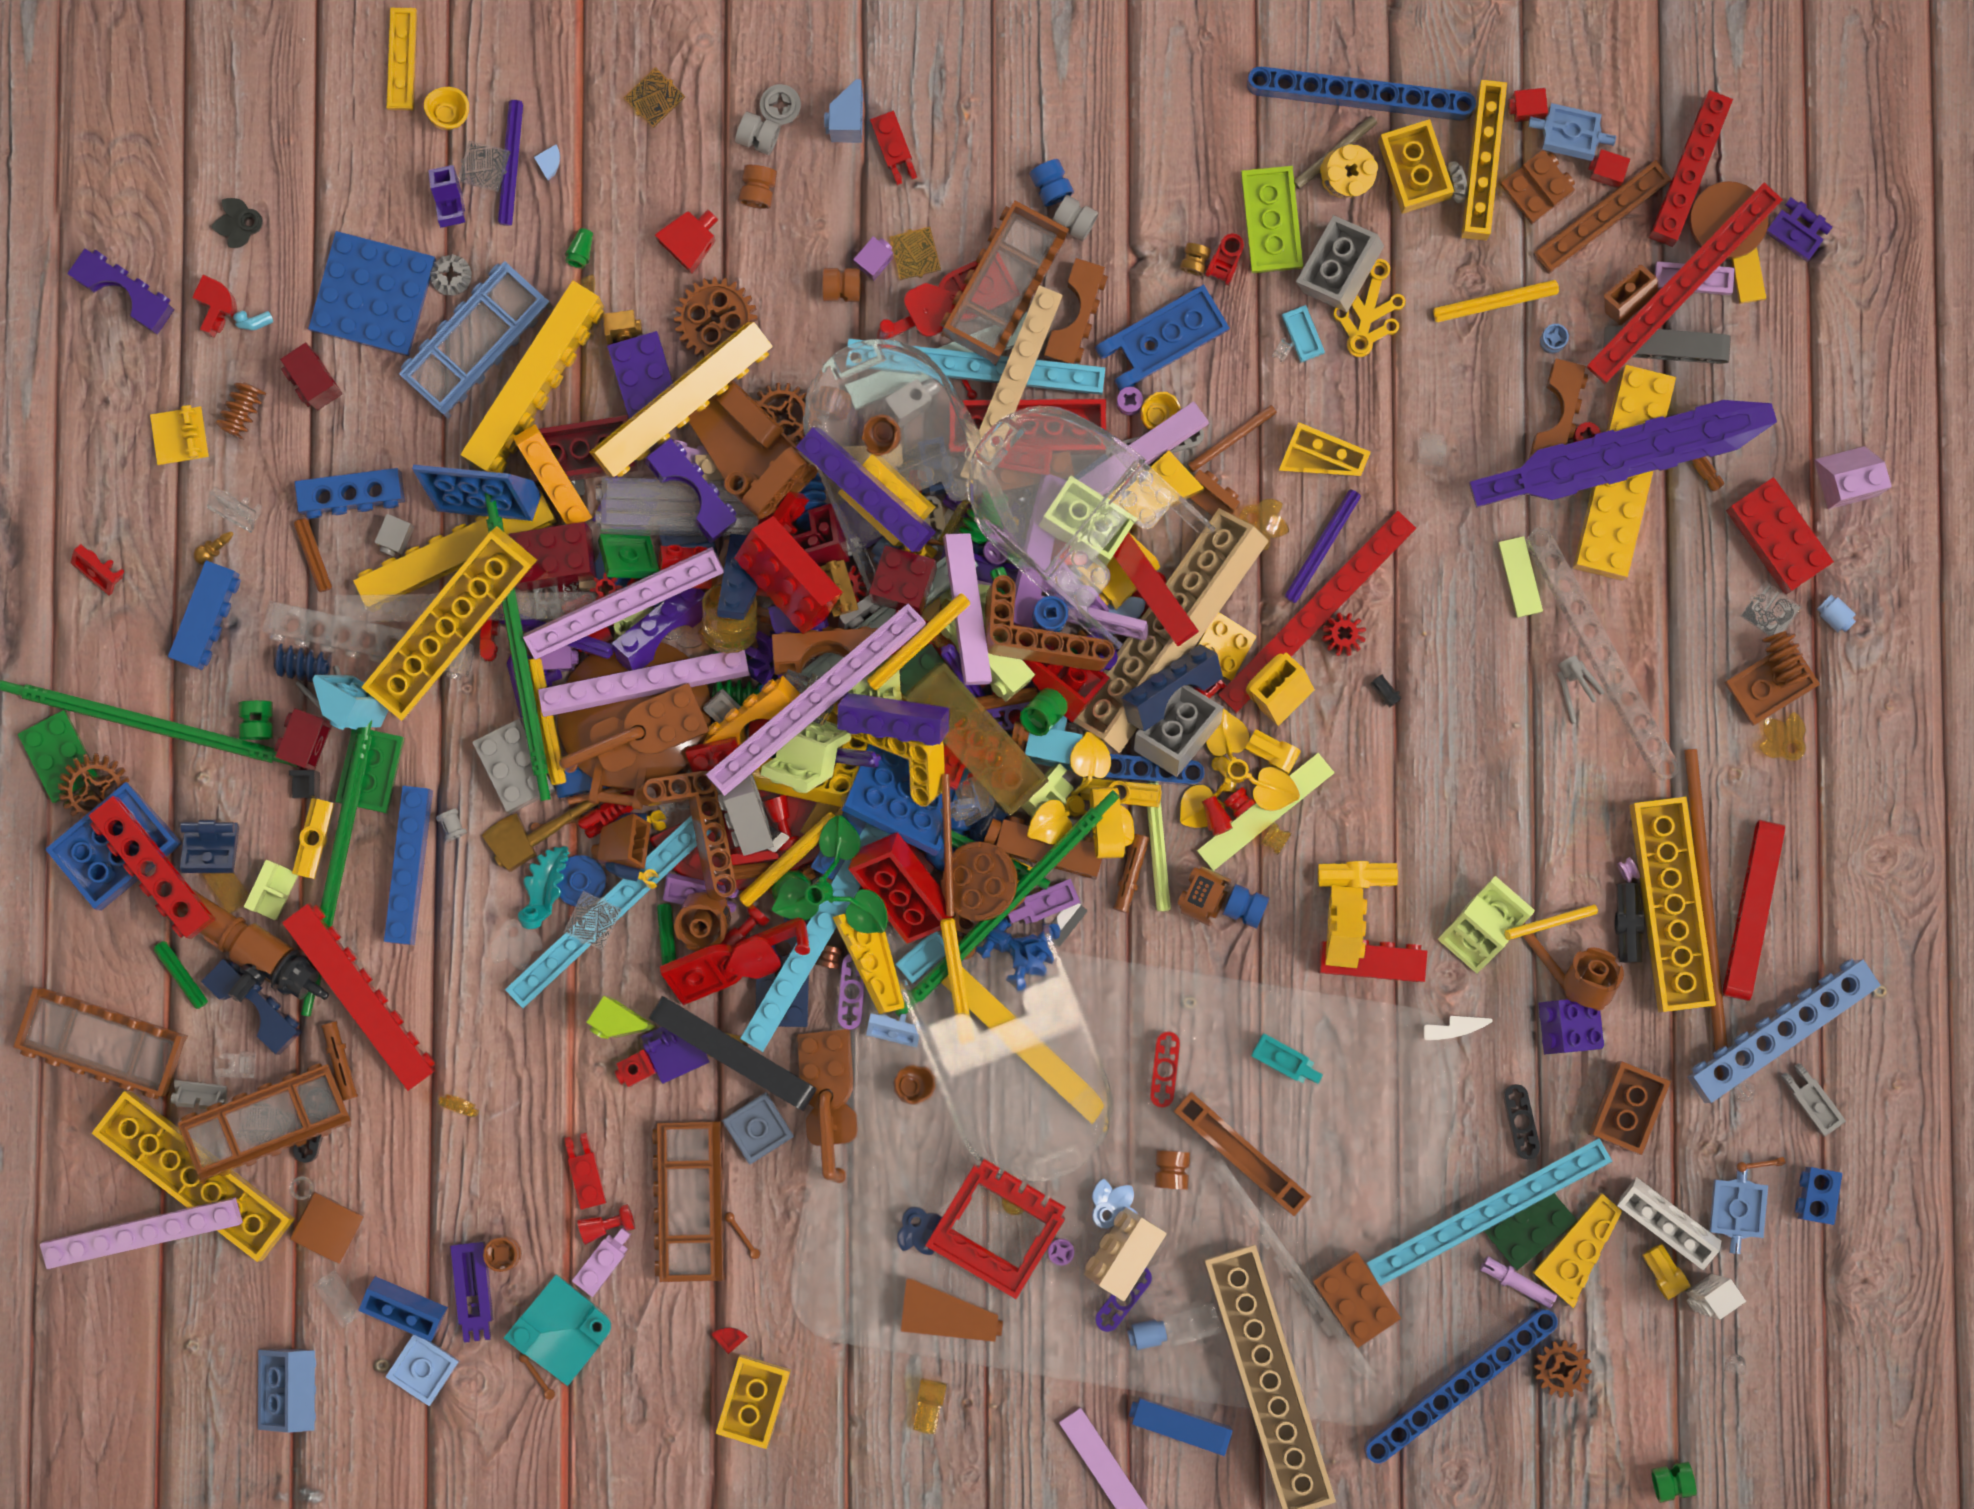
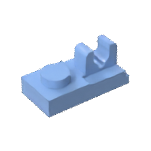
M871 1013L866 1035L917 1048L921 1032L919 1030L921 1019L916 1017L914 1024H908L905 1022L906 1014H901L900 1020L896 1021V1019L884 1014L876 1015Z

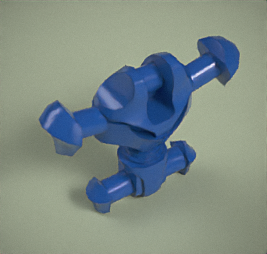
M1004 918L985 937L982 947L977 946L976 952L983 959L991 957L990 952L993 948L1002 953H1010L1013 959V969H1016L1014 975H1008L1006 981L1017 992L1022 991L1026 988L1025 974L1044 976L1047 968L1043 962L1052 964L1055 960L1048 948L1047 941L1050 938L1054 940L1059 938L1061 930L1058 924L1043 923V931L1038 936L1032 934L1023 938H1013L1011 934L1004 932L1007 928L1011 927L1008 918Z

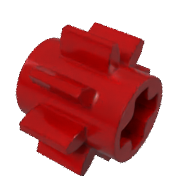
M606 572L603 574L604 579L594 578V581L597 583L596 588H591L590 591L597 592L598 596L595 601L606 596V593L601 592V588L605 587L606 582H608V585L613 586V590L609 591V594L624 588L623 586H617L618 578L613 577L610 580L606 576Z

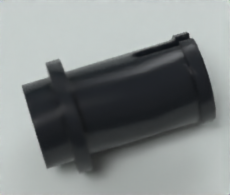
M1383 674L1369 684L1383 699L1384 706L1388 705L1391 708L1402 699L1399 695L1400 691L1396 692Z

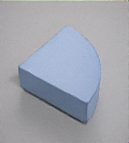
M557 145L534 157L547 180H550L556 174L560 164V152Z

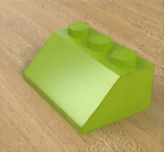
M608 996L602 997L586 1022L591 1025L590 1031L602 1039H609V1037L619 1038L651 1031L655 1027L654 1024Z

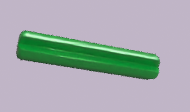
M669 903L657 905L662 965L676 960L672 907Z
M165 941L158 943L153 948L154 952L196 1009L205 1006L208 1003V999Z

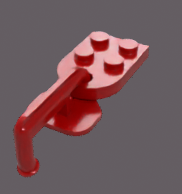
M997 250L995 251L996 257L971 300L990 312L1020 298V293ZM975 260L948 273L941 280L939 287L924 283L909 290L905 295L904 304L910 316L895 323L888 319L882 320L877 332V339L884 342L914 327L917 328L921 335L926 337H932L941 333L944 327L940 326L946 312L952 313L955 308L952 302L959 290L964 292L967 286L964 281L971 269L975 271L979 263ZM966 310L959 322L972 321L979 316Z
M802 918L792 919L741 940L734 946L726 944L708 946L660 966V973L682 1005L730 987L741 980L742 977L763 978L775 973L781 966L780 958L772 948V945L796 936L797 945L795 946V952L800 955L810 953L805 920Z

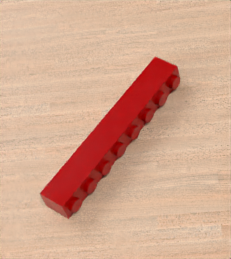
M311 903L306 904L283 921L282 924L407 1091H409L435 1071L433 1067L436 1064L427 1051L422 1053L417 1045L420 1041L412 1031L407 1033L401 1025L404 1023L403 1018L396 1010L391 1011L386 1003L389 1000L380 988L375 990L370 982L373 979L364 967L360 970L354 962L357 960L354 952L349 947L344 948L339 942V939L342 938L333 925L328 927L323 919L326 916L317 904L315 906Z

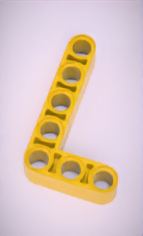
M839 699L824 712V720L836 725L838 724V704L842 699ZM866 733L851 734V737L909 760L910 793L913 801L919 806H928L942 794L941 774H944L943 741L940 745L929 746L923 744V742L913 740L902 742L893 737L876 738Z
M851 737V740L843 744L842 748L866 751L869 744ZM769 758V759H768L767 761H765L762 765L768 763L769 761H771V760H773V759H772V758ZM836 763L833 777L807 793L796 792L792 787L773 783L769 778L761 776L762 765L752 772L757 789L843 807L860 766Z

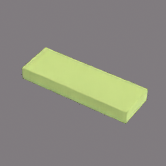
M1525 537L1499 542L1498 546L1516 617L1520 618L1543 612Z

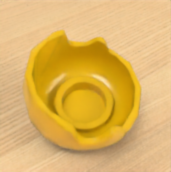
M1156 392L1148 396L1141 406L1140 417L1142 423L1147 429L1152 430L1179 412L1181 406L1174 395L1168 392Z

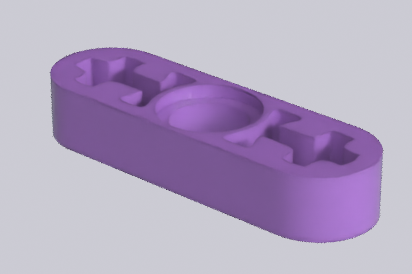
M849 954L842 962L838 1022L843 1028L852 1030L857 1028L862 1021L865 984L862 978L861 982L856 980L845 981V975L851 977V968L847 967V962H852V957ZM856 970V977H859L860 974L858 970ZM849 984H855L859 987L860 993L855 999H848L845 996L844 990ZM843 1001L848 1003L859 1002V1008L853 1007V1015L857 1016V1021H852V1025H847V1021L842 1019L843 1015L848 1014V1006L843 1007Z

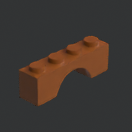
M1075 258L1068 280V288L1079 300L1080 313L1070 326L1061 330H1052L1045 350L1044 360L1070 364L1081 362L1085 350L1081 348L1083 338H1089L1093 325L1088 322L1091 314L1096 315L1100 300L1096 299L1099 290L1104 291L1108 276L1104 275L1105 267Z
M1557 358L1553 361L1546 388L1558 399L1561 415L1558 424L1554 428L1545 432H1539L1534 436L1529 458L1537 450L1562 443L1567 445L1568 438H1573L1576 424L1572 423L1574 413L1579 414L1582 399L1578 398L1580 389H1585L1588 380V374L1584 373L1586 366Z
M865 626L849 630L836 628L831 631L809 630L805 634L791 632L773 634L775 675L802 673L805 664L819 654L834 653L845 657L873 634L877 628Z

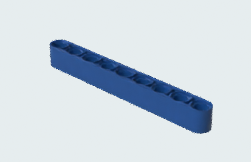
M1262 66L1253 68L1247 80L1249 92L1257 96L1458 121L1469 119L1476 106L1474 96L1464 91ZM1260 76L1265 79L1266 83L1258 86L1253 83L1252 79ZM1284 79L1288 80L1291 83V87L1283 89L1278 85V82ZM1313 83L1317 90L1308 92L1304 89L1303 85ZM1331 86H1338L1341 88L1342 94L1333 95L1330 93L1329 88ZM1363 89L1367 92L1368 96L1362 99L1358 98L1354 91ZM1388 92L1392 95L1393 100L1390 102L1383 101L1380 94ZM1413 95L1418 99L1419 103L1411 105L1406 101V97ZM1435 98L1442 100L1444 107H1434L1431 100ZM1466 102L1469 105V110L1461 111L1458 109L1457 103Z
M1538 1309L1372 1436L1364 1446V1452L1368 1459L1377 1464L1387 1461L1551 1334L1558 1324L1556 1315L1547 1309ZM1542 1314H1548L1550 1317V1325L1546 1328H1540L1538 1325V1318ZM1522 1330H1527L1530 1335L1529 1341L1525 1344H1519L1517 1341V1335ZM1506 1346L1509 1350V1355L1505 1360L1500 1361L1496 1357V1351L1499 1347ZM1484 1362L1488 1366V1372L1486 1375L1479 1377L1475 1373V1368L1477 1364ZM1458 1379H1465L1467 1382V1388L1462 1393H1458L1454 1389V1384ZM1438 1395L1446 1397V1405L1441 1409H1437L1433 1405V1400ZM1417 1411H1423L1426 1416L1425 1421L1420 1425H1415L1412 1421L1413 1414ZM1401 1427L1405 1431L1404 1438L1400 1441H1394L1391 1437L1393 1429ZM1377 1443L1382 1444L1384 1447L1383 1454L1379 1457L1371 1456V1447Z

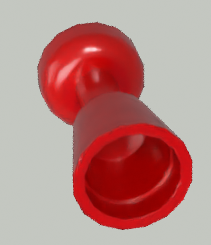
M787 795L762 801L772 822H776L779 831L790 837L777 851L791 848L800 837L797 835L791 836L786 820L789 818Z
M752 904L747 908V913L750 917L738 929L734 927L730 930L720 944L734 946L739 941L746 939V935L757 923L765 926L770 919Z
M628 1204L619 1208V1215L605 1220L602 1217L577 1220L579 1232L585 1245L607 1233L606 1230L623 1225L627 1231L636 1229Z

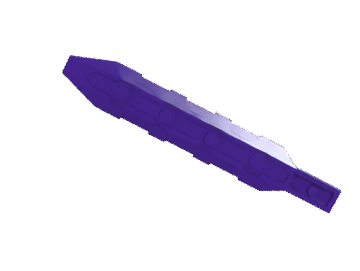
M1720 400L1695 407V410L1666 418L1662 416L1647 420L1644 424L1618 431L1610 430L1595 434L1593 438L1567 445L1562 443L1537 450L1521 468L1470 481L1469 486L1476 508L1522 495L1555 500L1577 494V491L1606 483L1609 485L1627 480L1631 476L1657 469L1662 471L1677 467L1679 463L1738 450L1777 423L1772 403Z

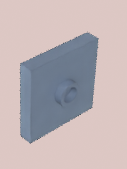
M767 1092L722 1120L749 1165L795 1137Z

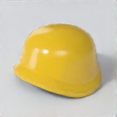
M441 87L428 94L424 101V111L436 128L452 130L460 127L465 122L469 113V102L461 90L454 87Z

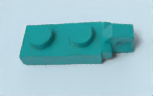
M1265 1033L1262 1034L1251 1054V1057L1301 1083H1304L1307 1078L1319 1084L1323 1077V1074L1312 1069L1314 1062L1309 1060V1057Z

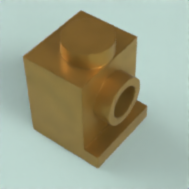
M634 310L603 314L607 345L643 334L641 319L636 320Z

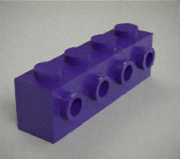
M847 693L838 704L837 729L846 730L850 734L866 733L876 738L893 737L902 742L913 740L923 742V744L929 746L940 745L949 732V708Z

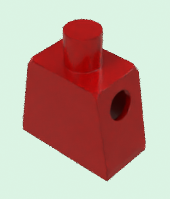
M708 209L698 219L687 211L657 232L655 237L692 274L716 241L709 229L718 219Z

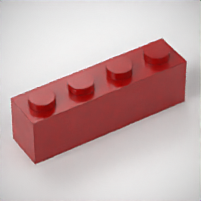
M1363 940V943H1365L1364 958H1359L1357 968L1325 965L1327 941L1321 942L1318 973L1425 982L1428 951L1421 950L1422 945L1406 944V948H1395V943L1380 942L1379 946L1369 945V940Z

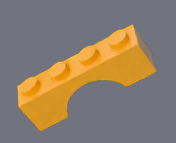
M536 424L514 436L513 438L566 525L585 522L592 518L588 508L562 469Z
M783 675L776 681L771 679L763 686L759 694H751L743 702V706L739 709L736 707L731 709L725 715L722 722L718 723L716 721L708 728L710 732L707 733L704 743L736 737L740 746L748 739L745 731L747 723L755 719L771 720L801 693Z

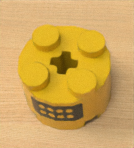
M1352 144L1331 151L1324 158L1320 167L1324 188L1331 195L1338 198H1352L1366 193L1373 186L1378 170V164L1368 150ZM1350 167L1352 175L1347 177V170L1345 168Z

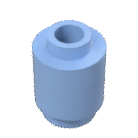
M1832 594L1817 608L1821 613L1820 617L1837 633L1841 629L1846 632L1856 622L1853 619L1856 614L1839 597L1835 598Z

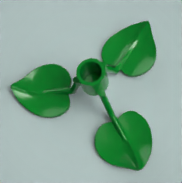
M837 815L826 823L819 839L822 854L826 857H835L833 863L824 875L819 878V881L813 885H810L801 878H792L786 881L779 891L772 911L788 919L802 918L803 920H808L817 914L819 905L826 901L830 903L834 901H847L851 904L846 908V918L853 929L861 933H883L887 928L888 915L885 904L878 894L868 889H861L856 893L855 899L849 896H833V888L826 881L839 863L840 858L843 860L852 859L858 854L861 845L857 830L843 816Z

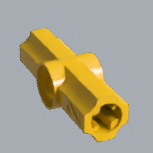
M1083 777L1082 783L1087 779V777ZM1092 778V781L1080 792L1083 800H1089L1091 788H1117L1119 785H1122L1126 789V796L1124 799H1120V804L1159 808L1162 795L1161 785Z
M315 798L311 799L305 826L300 833V845L292 874L315 879L322 851L327 843V832L335 803ZM315 831L319 834V841L311 846L308 843V836L311 832Z
M1368 861L1346 862V864H1318V887H1332L1334 885L1363 889L1370 888V886H1397V863L1369 864Z

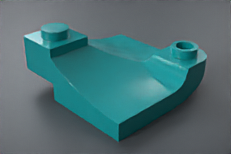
M556 1274L530 1307L517 1320L504 1339L522 1354H525L558 1378L566 1386H569L608 1337L612 1329V1323L610 1318L600 1308ZM595 1322L602 1324L601 1331L597 1332L593 1329Z

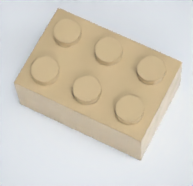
M1125 1207L1115 1217L1114 1226L1110 1233L1102 1238L1099 1245L1100 1249L1096 1255L1087 1262L1084 1275L1098 1286L1125 1301L1167 1233Z

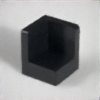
M289 770V776L292 777V798H320V772L315 770Z

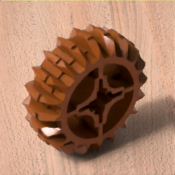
M776 383V391H772L768 385L766 386L768 394L764 395L763 392L758 391L757 395L761 400H753L776 422H778V418L775 417V414L783 415L787 411L786 416L789 421L782 420L778 424L782 429L790 428L797 430L792 435L787 436L797 446L796 441H801L804 438L803 435L811 430L808 426L816 427L817 425L816 421L809 419L817 416L815 411L808 409V402H805L809 395L805 392L798 396L801 391L799 386L795 387L793 392H791L790 383H786L785 390H781L780 383ZM779 398L788 399L779 407L768 406L773 400ZM795 402L803 410L802 424L791 416Z
M94 753L93 760H89L88 755L83 754L85 762L80 763L78 758H74L75 768L71 765L65 766L70 775L65 773L60 775V778L67 783L58 784V789L65 791L59 794L60 800L68 799L63 804L65 809L73 806L70 811L71 816L74 817L81 812L79 816L81 820L95 808L80 804L79 802L82 800L85 802L86 800L94 799L99 804L106 799L104 791L110 786L112 781H116V790L125 782L130 781L128 776L120 777L126 771L124 767L116 769L119 764L116 759L108 764V755H104L102 761H99L98 753ZM102 769L110 774L94 777L87 770ZM81 775L84 780V786L78 790V794L73 796L72 788L74 781ZM88 779L91 781V783H94L95 786H98L101 797H99L97 792L95 793L93 790L89 792L87 791L90 790V784Z

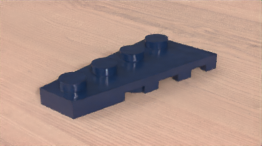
M730 533L717 617L744 620L755 599L759 586L735 560L736 554L748 535Z

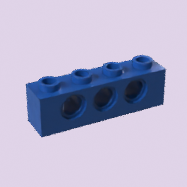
M398 468L295 481L298 512L306 515L308 519L322 517V513L332 512V515L347 514V510L357 509L358 512L372 511L373 506L383 505L385 509L399 507L398 503L405 502L402 472ZM375 485H381V494L377 497H371V488ZM350 488L356 489L355 498L345 500V492ZM323 492H330V500L325 504H321L319 496Z

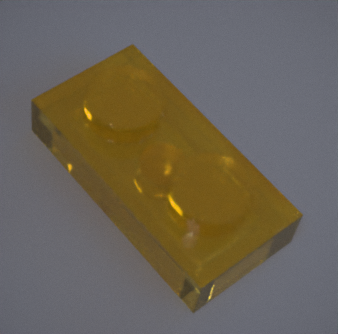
M235 872L202 873L230 914L245 905L249 893Z

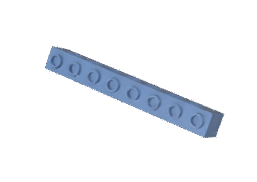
M1852 958L1839 966L1841 971L1835 975L1829 973L1818 981L1820 983L1818 987L1813 990L1807 988L1797 995L1799 1000L1793 1004L1787 1002L1776 1010L1778 1013L1771 1019L1765 1017L1755 1024L1757 1029L1749 1034L1746 1031L1734 1039V1045L1728 1049L1726 1046L1718 1049L1712 1054L1714 1056L1712 1060L1707 1063L1702 1061L1691 1069L1693 1073L1687 1076L1703 1102H1714L1880 987V983L1864 959L1854 961ZM1844 978L1850 982L1848 992H1845L1841 987V982ZM1823 993H1826L1829 997V1004L1826 1007L1820 1002V997ZM1802 1007L1808 1011L1806 1021H1802L1799 1017V1011ZM1781 1022L1787 1026V1033L1784 1036H1781L1778 1032V1025ZM1760 1036L1766 1041V1047L1763 1051L1759 1050L1756 1044ZM1739 1051L1745 1056V1061L1741 1066L1735 1060V1056ZM1717 1066H1720L1724 1071L1721 1080H1717L1714 1076V1070Z

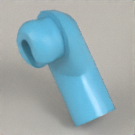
M240 311L233 315L236 321L235 325L239 329L254 331L273 323V318L269 311L251 318L247 317L245 311Z

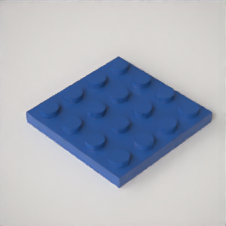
M336 231L308 329L312 332L409 356L429 287L430 272L433 269L434 262H436L435 256Z
M869 744L866 751L875 752V754L880 755L879 766L875 768L859 767L841 810L889 834L898 832L905 842L936 856L944 840L942 794L928 806L922 807L916 804L910 793L909 760ZM964 768L957 790L950 789L951 819L970 771Z

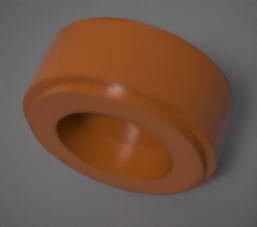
M992 819L983 842L995 843L1002 826V821Z

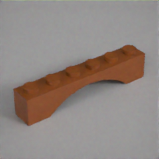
M1191 1091L1173 1110L1178 1117L1292 1216L1295 1217L1312 1197Z

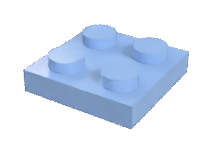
M413 1335L386 1375V1378L430 1406L456 1368L459 1360L434 1343Z

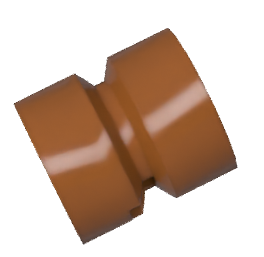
M745 165L742 181L746 185L740 189L738 202L753 208H771L773 192L769 189L775 187L777 171L760 165Z
M824 268L823 301L838 302L840 298H843L845 302H860V268H845L843 272H840L838 268Z
M1157 1150L1156 1165L1160 1167V1170L1155 1172L1154 1187L1188 1190L1189 1175L1185 1172V1169L1190 1164V1152Z
M503 1236L495 1238L488 1242L484 1248V1262L493 1271L503 1272L517 1266L521 1260V1246L512 1237Z

